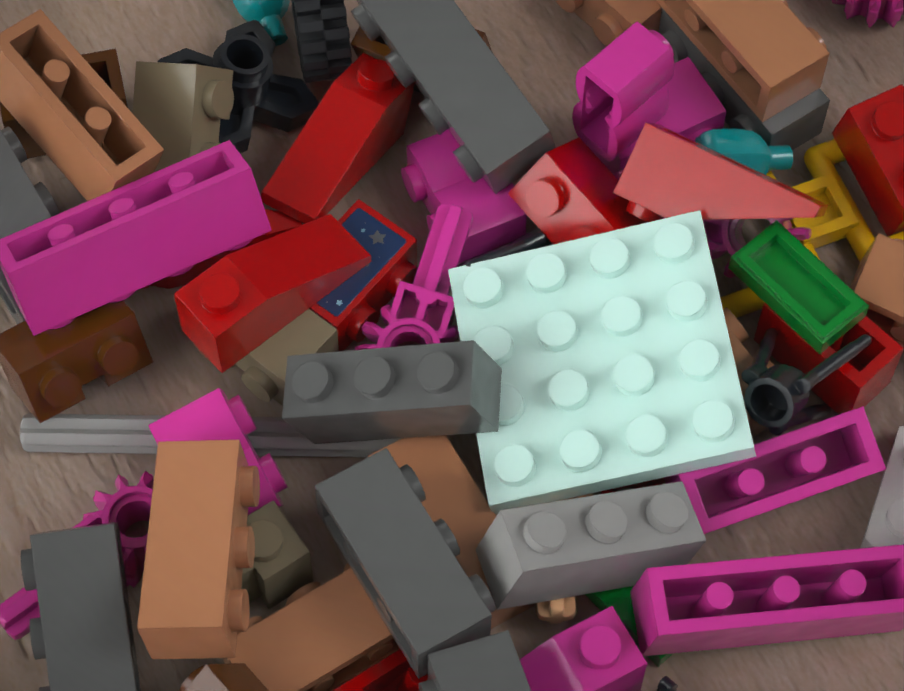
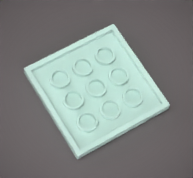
M700 210L473 263L469 267L464 265L448 269L460 341L474 340L502 368L498 432L476 433L488 506L495 515L504 509L555 502L757 457Z

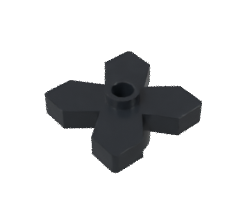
M251 20L227 30L225 42L215 50L213 57L184 48L158 60V62L198 64L233 70L232 89L234 104L230 112V119H220L219 143L230 140L240 154L248 151L253 120L285 132H290L306 125L319 105V101L302 79L272 74V58L276 43L257 20Z

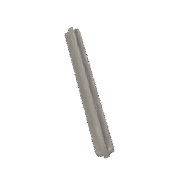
M28 413L23 416L21 421L20 442L23 450L27 452L157 454L158 445L148 425L165 416L57 414L39 423L32 413ZM252 417L257 430L247 434L258 456L270 453L272 456L368 457V455L402 439L314 444L284 421L282 417Z

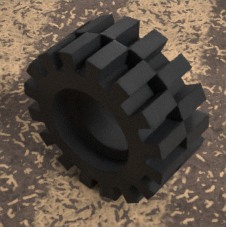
M291 0L304 83L337 79L352 64L350 34L344 0Z

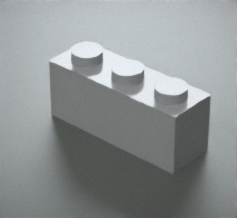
M681 481L500 510L475 550L496 609L499 610L634 586L647 568L688 564L706 542V538L684 484Z

